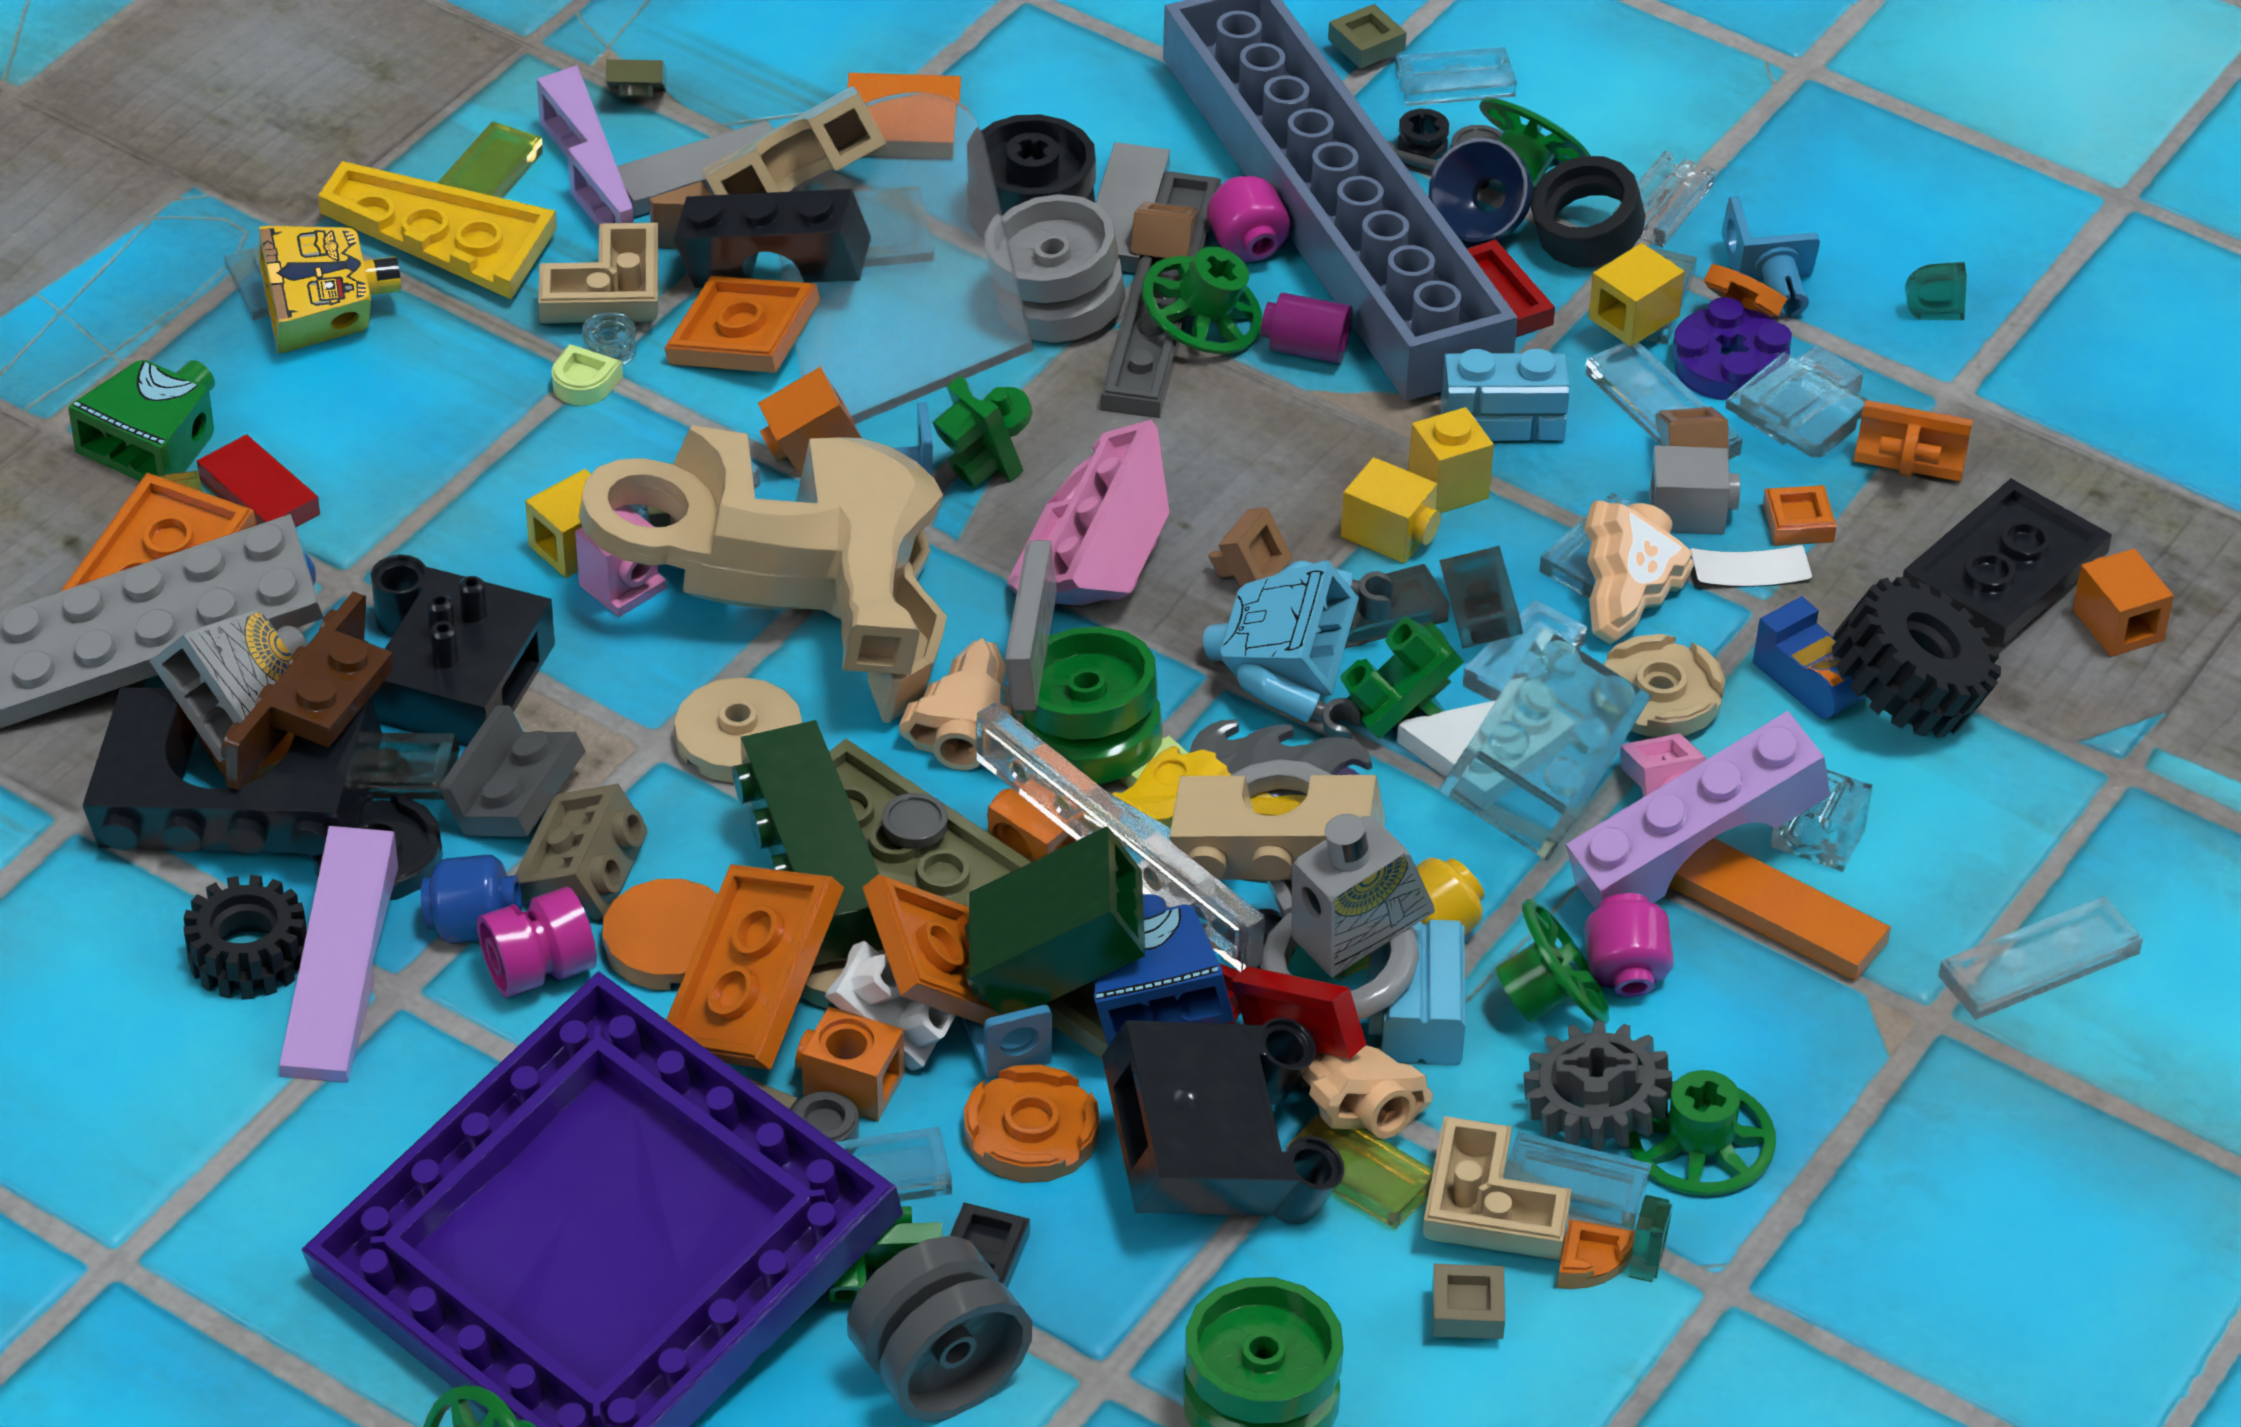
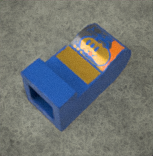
M1801 596L1759 619L1752 663L1819 718L1828 719L1867 698V696L1864 694L1857 697L1850 689V685L1854 682L1852 677L1841 676L1837 665L1842 659L1834 657L1832 653V646L1836 641L1817 623L1819 610Z

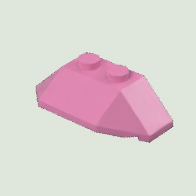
M1152 419L1102 433L1091 447L1095 453L1074 468L1047 502L1026 545L1032 540H1051L1057 585L1055 604L1083 606L1106 599L1108 601H1117L1127 596L1137 586L1138 577L1151 551L1155 548L1157 538L1170 514L1158 428ZM1025 547L1006 582L1016 594Z

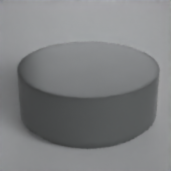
M821 1091L803 1097L794 1105L792 1111L848 1152L857 1143L859 1138V1112L856 1105L848 1097L830 1091Z

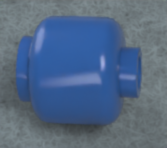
M493 855L445 858L440 860L434 867L431 877H424L422 879L421 906L425 925L429 930L436 929L440 938L449 944L479 942L477 919L480 915L513 904L522 911V890L518 876H507L504 865Z

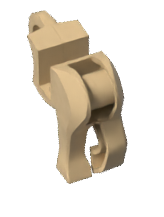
M692 425L673 464L645 458L618 459L597 467L586 479L578 516L585 534L600 549L624 561L649 566L667 564L685 569L683 592L689 596L738 607L826 611L842 621L841 637L844 649L842 670L868 672V684L883 722L890 723L904 714L908 703L916 702L923 698L943 637L947 615L917 581L930 554V548L923 529L930 524L941 506L943 494L935 479L916 461L890 446L864 438L809 439L796 502L755 499L748 434ZM636 504L656 507L670 514L671 525L652 528L636 525L621 518L613 509L624 505Z

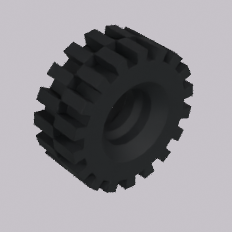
M1887 577L1880 579L1876 585L1873 584L1835 631L1832 639L1836 642L1832 646V653L1834 657L1842 659L1837 668L1842 677H1852L1854 682L1850 685V689L1856 696L1859 697L1865 694L1872 701L1868 707L1878 715L1883 710L1892 715L1891 723L1903 729L1909 723L1913 727L1914 734L1925 737L1931 730L1936 738L1945 737L1950 731L1954 734L1960 730L1998 684L1996 680L2001 675V666L1994 664L1999 658L1996 647L1985 645L1990 637L1984 628H1974L1970 623L1974 617L1965 608L1960 612L1950 605L1953 599L1943 592L1936 597L1931 594L1930 585L1918 581L1912 588L1907 578L1896 577L1891 582Z

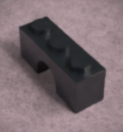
M833 189L687 196L673 240L694 288L704 287L710 276L751 279L759 252L777 253L791 260L799 269L804 283L860 281L871 235L853 190Z

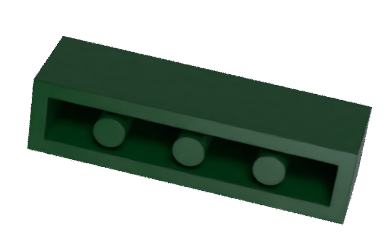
M813 720L740 737L742 764L734 765L732 768L734 785L740 803L751 802L753 810L750 811V820L754 839L759 849L769 848L772 855L768 857L769 869L830 876L844 886L815 959V966L848 958L852 946L864 940L876 951L884 950L862 888L876 877L879 871L817 721Z

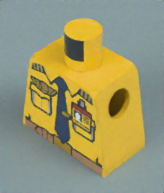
M259 227L258 261L277 353L289 352L363 331L369 326L370 295L401 292V277L397 258L387 257L363 260L358 234L352 228Z

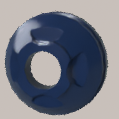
M1472 138L1451 147L1440 158L1429 182L1428 197L1460 240L1470 243H1486L1495 239L1497 241L1511 234L1523 222L1531 205L1533 183L1531 173L1525 161L1514 149L1501 141L1491 138ZM1489 180L1501 181L1506 191L1502 206L1493 212H1483L1477 202V195L1481 186Z

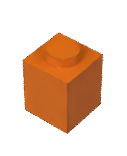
M821 366L758 402L768 423V426L760 430L766 445L777 462L788 457L800 477L803 471L809 439L834 437L862 438L845 403Z
M2133 548L2081 564L2072 610L2109 656L2113 657L2164 641L2174 595L2137 550Z

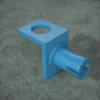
M1729 197L1722 226V237L1732 270L1745 274L1757 281H1765L1767 286L1787 298L1786 303L1790 318L1801 314L1807 309L1809 299L1804 291L1800 277H1807L1813 273L1820 245L1818 234L1804 233L1751 238L1739 197ZM1784 306L1777 317L1785 318Z

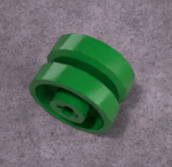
M1106 627L1072 628L1049 636L1037 709L1021 710L1024 716L1022 728L1026 737L1025 753L1035 769L1054 780L1078 785L1099 784L1130 776L1153 759L1162 744L1163 726L1160 702L1157 699L1158 681L1155 657L1146 643L1126 631Z
M1276 1277L1243 1278L1217 1287L1195 1306L1185 1331L1186 1365L1183 1376L1184 1415L1190 1426L1332 1427L1339 1412V1377L1342 1372L1344 1348L1341 1323L1328 1302L1303 1285Z

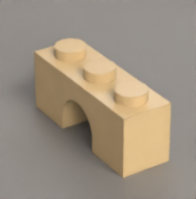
M851 86L701 170L715 195L789 192L820 173L832 169L838 171L885 145L886 141L861 95L854 86Z
M1310 775L1308 793L1304 801L1294 810L1276 816L1261 815L1253 811L1245 776H1180L1169 836L1180 880H1292L1293 863L1297 857L1326 840L1325 826L1333 817L1341 814H1354L1360 818L1362 816H1373L1384 827L1385 814L1377 776Z

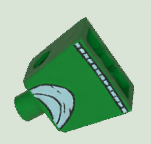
M147 360L134 362L74 401L68 407L75 453L138 481H141L146 473H150L177 483L213 435L214 423L209 393L215 386L212 373L204 364L195 360L188 361L176 373Z

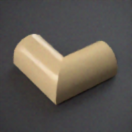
M658 223L599 224V262L539 264L538 305L540 324L651 322L655 320L658 314Z
M1444 1116L1424 1216V1237L1437 1242L1561 1261L1572 1189L1504 1179L1512 1126Z

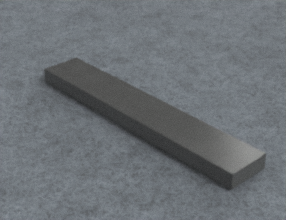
M1165 171L1156 203L1195 207L1196 210H1199L1194 237L1188 255L1195 257L1200 249L1207 247L1211 232L1206 216L1207 207L1218 187L1221 186V179ZM1145 255L1140 257L1101 393V410L1160 418L1180 342L1170 337L1153 321L1144 305L1141 287L1143 278L1150 267L1165 258ZM1177 269L1164 272L1158 276L1172 281L1180 280ZM1153 289V295L1160 310L1179 299V297L1166 298ZM1188 314L1180 320L1172 321L1171 323L1181 331H1184Z

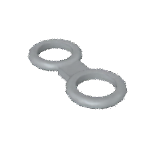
M1277 759L1251 764L1229 776H1245L1251 798L1258 793L1276 789L1296 790L1307 794L1310 775L1333 774L1308 762ZM1242 880L1268 884L1283 917L1267 935L1259 960L1260 968L1291 975L1287 967L1292 952L1299 945L1292 937V880ZM1412 927L1387 942L1391 947V953L1386 967L1378 976L1358 989L1351 990L1359 1020L1366 1019L1391 1006L1412 983L1420 956L1415 931Z

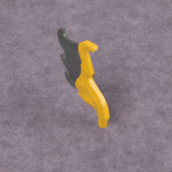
M1238 719L1221 720L1210 724L1197 734L1188 754H1180L1179 747L1171 746L1150 760L1135 784L1124 792H1113L1108 796L1086 787H1080L1073 799L1090 809V817L1097 819L1099 827L1108 826L1110 829L1127 832H1151L1171 828L1180 776H1229L1251 764L1277 759L1308 762L1333 775L1352 764L1370 770L1372 769V763L1364 746L1349 738H1322L1306 745L1287 746L1281 744V742L1293 737L1294 732L1292 725L1284 724L1258 729L1244 738L1229 740L1227 738L1239 732ZM1287 789L1261 792L1251 797L1253 811L1266 816L1282 815L1297 808L1304 801L1307 794Z

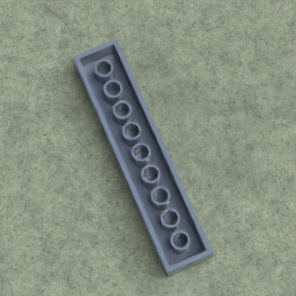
M1184 0L1164 5V62L1245 176L1264 178L1274 186L1291 221L1289 238L1335 303L1352 306V327L1405 401L1441 392L1444 354L1464 353L1470 349H1483L1490 353H1514L1518 317L1282 0Z

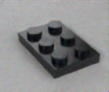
M2010 478L1905 568L1903 578L1908 579L1912 588L1920 581L1930 585L1932 595L1938 597L1943 592L1953 600L1950 605L1960 612L1965 608L1974 617L1970 621L1974 628L1983 627L1989 635V639L2003 646L2078 580L2081 564L2104 557L2109 552L2112 534Z

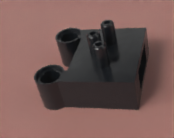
M392 555L378 561L373 566L370 574L375 621L377 628L383 634L392 637L385 650L393 652L392 672L371 696L379 724L467 747L495 706L509 705L514 713L554 647L552 599L484 582L477 576L465 577L426 567L420 559L411 555Z
M1284 1017L1272 1018L1263 1025L1125 1021L1102 1055V1061L1135 1213L1273 1215L1284 1223L1294 1225L1307 1223L1314 1218L1340 1184L1344 1176V1162L1340 1153L1332 1144L1314 1136L1299 1137L1289 1145L1285 1152H1282L1271 1105L1279 1104L1287 1098L1315 1058L1316 1044L1311 1033L1302 1024Z

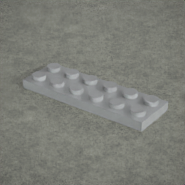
M291 514L0 612V728L158 675L149 661L191 630L252 610L264 613L275 630L286 625L297 628L324 619L298 531Z

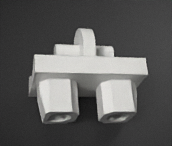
M865 940L852 946L845 968L825 995L840 1010L904 1029V1065L911 1071L924 1067L936 1043L946 1035L956 1016L901 997L886 953H878Z

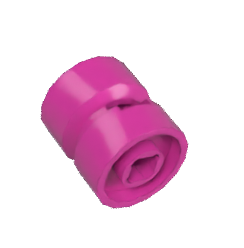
M567 886L532 898L528 911L522 912L513 904L480 915L477 919L478 937L484 960L496 988L505 998L541 987L548 973L558 980H563L592 970L597 965L596 946L588 918L577 895Z

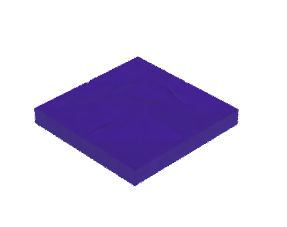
M598 971L301 1250L312 1276L453 1388L474 1385L481 1386L495 1393L506 1403L516 1420H527L536 1427H690L753 1364L758 1356L763 1354L903 1215L897 1188L894 1184ZM470 1400L473 1404H475L486 1414L489 1412V1410L486 1409L483 1405L479 1404L474 1400Z

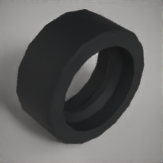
M1581 156L1560 163L1545 173L1536 185L1530 205L1542 248L1554 260L1573 267L1599 266L1609 263L1633 248L1643 234L1646 219L1635 175L1621 162L1604 156ZM1587 196H1608L1622 203L1612 216L1602 223L1589 227H1568L1555 221V218L1564 207L1577 199Z

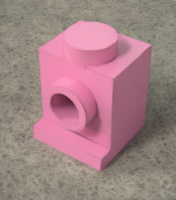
M627 505L613 509L621 518L633 524L650 528L654 527ZM583 527L575 531L579 586L616 616L624 615L667 589L666 579L658 573V565L649 566L624 561L600 549L585 534Z

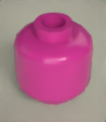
M1255 176L1233 177L1218 187L1208 203L1206 216L1221 248L1234 253L1243 262H1254L1268 258L1282 247L1289 236L1291 221L1287 210L1274 186L1264 178Z
M1622 893L1607 897L1600 901L1597 909L1585 921L1583 929L1589 972L1601 986L1614 988L1616 994L1624 997L1645 995L1654 989V984L1666 978L1674 967L1668 916L1663 909L1655 903L1649 902V899L1644 895Z

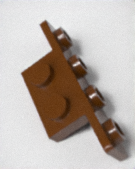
M353 591L337 610L331 609L325 615L319 632L306 647L300 646L295 650L286 671L275 684L269 683L262 689L255 707L241 723H233L228 729L221 746V757L226 760V786L240 790L288 732L329 748L392 672L393 652L364 641L365 595Z

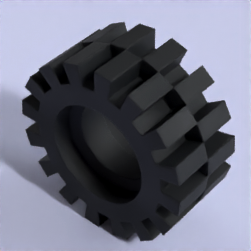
M250 875L249 885H240L238 876L227 878L228 888L221 890L216 882L206 887L207 899L197 894L191 900L192 911L186 910L183 918L188 963H190V970L194 978L200 977L202 987L211 991L218 985L220 996L226 998L232 997L234 989H241L242 999H254L253 989L262 987L265 995L268 996L277 992V980L286 986L295 981L294 970L299 971L307 934L302 902L298 903L297 894L291 888L284 892L283 883L272 879L267 887H263L262 876ZM243 931L267 933L265 937L249 943L225 941L228 937Z

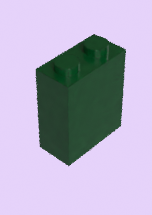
M1108 826L969 892V922L965 924V933L969 942V965L965 967V976L974 996L980 1002L988 1001L998 1015L1041 1006L1145 957L1142 870Z

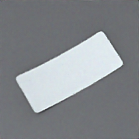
M1802 545L1752 552H1719L1695 548L1690 549L1697 578L1703 583L1726 586H1764L1798 582L1812 577Z

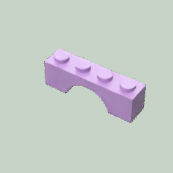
M1786 711L1566 843L1575 883L1595 910L1600 901L1622 893H1637L1647 897L1651 903L1656 902L1666 895L1669 884L1681 865L1696 850L1717 835L1748 823H1765L1777 829L1830 797L1824 755L1790 712Z

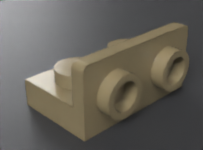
M619 784L555 795L515 874L518 876L521 884L522 903H530L534 897L567 886L578 895L594 920L603 919L614 899L619 896L647 835V827L641 814L633 807Z

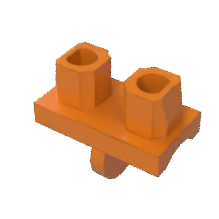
M1865 400L1853 461L1899 470V475L1911 477L1912 473L1961 482L1973 420Z

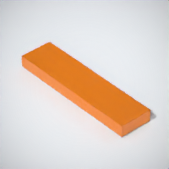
M1715 838L1709 840L1696 850L1681 865L1669 884L1670 888L1853 981L1859 978L1889 941L1891 926Z

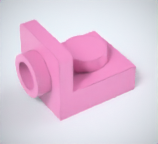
M1680 733L1619 745L1621 769L1642 788L1643 797L1706 760V757Z

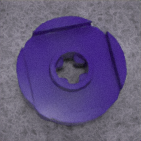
M1729 297L1716 298L1710 302L1708 309L1694 312L1677 326L1674 332L1672 358L1676 361L1675 372L1680 381L1687 387L1709 398L1730 401L1731 392L1750 391L1749 400L1764 397L1778 389L1788 375L1792 332L1786 325L1778 323L1760 312L1744 308L1742 303L1736 299ZM1722 351H1734L1727 355L1721 353Z

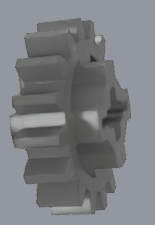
M1596 1021L1592 1033L1583 1034L1576 1025L1568 1026L1569 1039L1562 1042L1558 1038L1549 1035L1544 1039L1545 1054L1531 1052L1529 1056L1530 1071L1525 1072L1523 1077L1525 1100H1528L1529 1117L1531 1120H1542L1543 1134L1547 1137L1556 1135L1561 1131L1565 1132L1566 1147L1573 1148L1584 1138L1591 1139V1146L1594 1151H1601L1605 1139L1614 1138L1624 1148L1629 1146L1628 1133L1635 1130L1642 1135L1650 1136L1653 1133L1652 1118L1666 1119L1668 1116V1100L1671 1099L1673 1087L1672 1071H1669L1668 1055L1666 1051L1654 1052L1653 1037L1649 1034L1635 1041L1632 1040L1630 1025L1623 1024L1615 1034L1606 1033L1603 1021Z

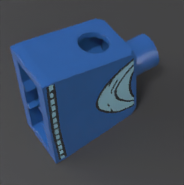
M1144 894L1145 957L1095 980V1003L1107 1045H1110L1126 1020L1217 1024L1235 1021L1221 966L1194 907L1183 904L1167 908L1166 901L1162 897L1155 894Z

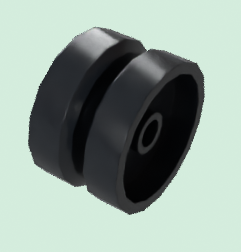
M1042 114L1011 116L995 121L977 133L969 147L970 226L985 244H987V237L995 221L1012 207L1030 199L1062 194L1084 197L1095 203L1096 156L1094 143L1081 128L1064 119Z

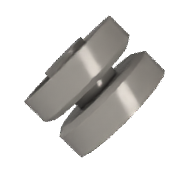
M1062 194L1030 199L1012 207L995 221L987 237L988 257L992 277L995 280L1000 317L1011 331L1029 340L1051 343L1080 339L1101 330L1118 315L1126 298L1124 280L1118 257L1113 219L1101 205L1079 196Z

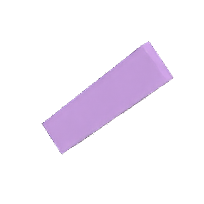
M578 65L537 78L540 124L568 157L570 194L598 228L599 224L634 223L632 204Z
M329 826L279 1064L281 1077L348 1083L374 986L372 964L398 871L394 831Z

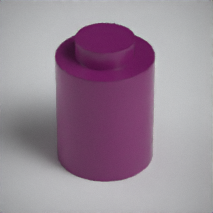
M1282 292L1276 303L1267 302L1261 323V337L1269 338L1271 351L1341 364L1349 342L1353 309L1351 305Z

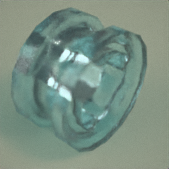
M601 312L594 314L583 324L584 349L622 361V366L633 360L636 355V341L634 339L635 324L631 318L618 312Z

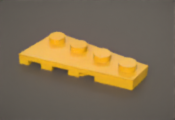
M341 161L318 194L320 214L509 299L513 298L557 229L555 210Z

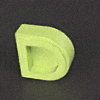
M569 344L552 366L553 392L561 401L571 405L585 406L598 403L605 399L623 378L622 361Z

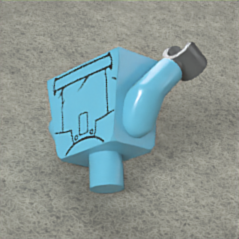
M1329 560L1317 563L1296 561L1279 573L1246 583L1238 590L1229 623L1214 624L1206 627L1203 634L1205 654L1212 662L1223 661L1237 677L1240 687L1255 698L1308 723L1310 717L1322 722L1325 738L1343 737L1352 739V733L1344 726L1336 725L1335 722L1345 720L1353 725L1360 726V712L1356 704L1347 698L1333 699L1326 704L1320 701L1319 698L1320 696L1332 695L1357 603L1359 613L1368 621L1382 622L1387 620L1391 614L1392 581L1385 573L1380 571L1367 573L1360 581L1352 579V572L1335 569Z

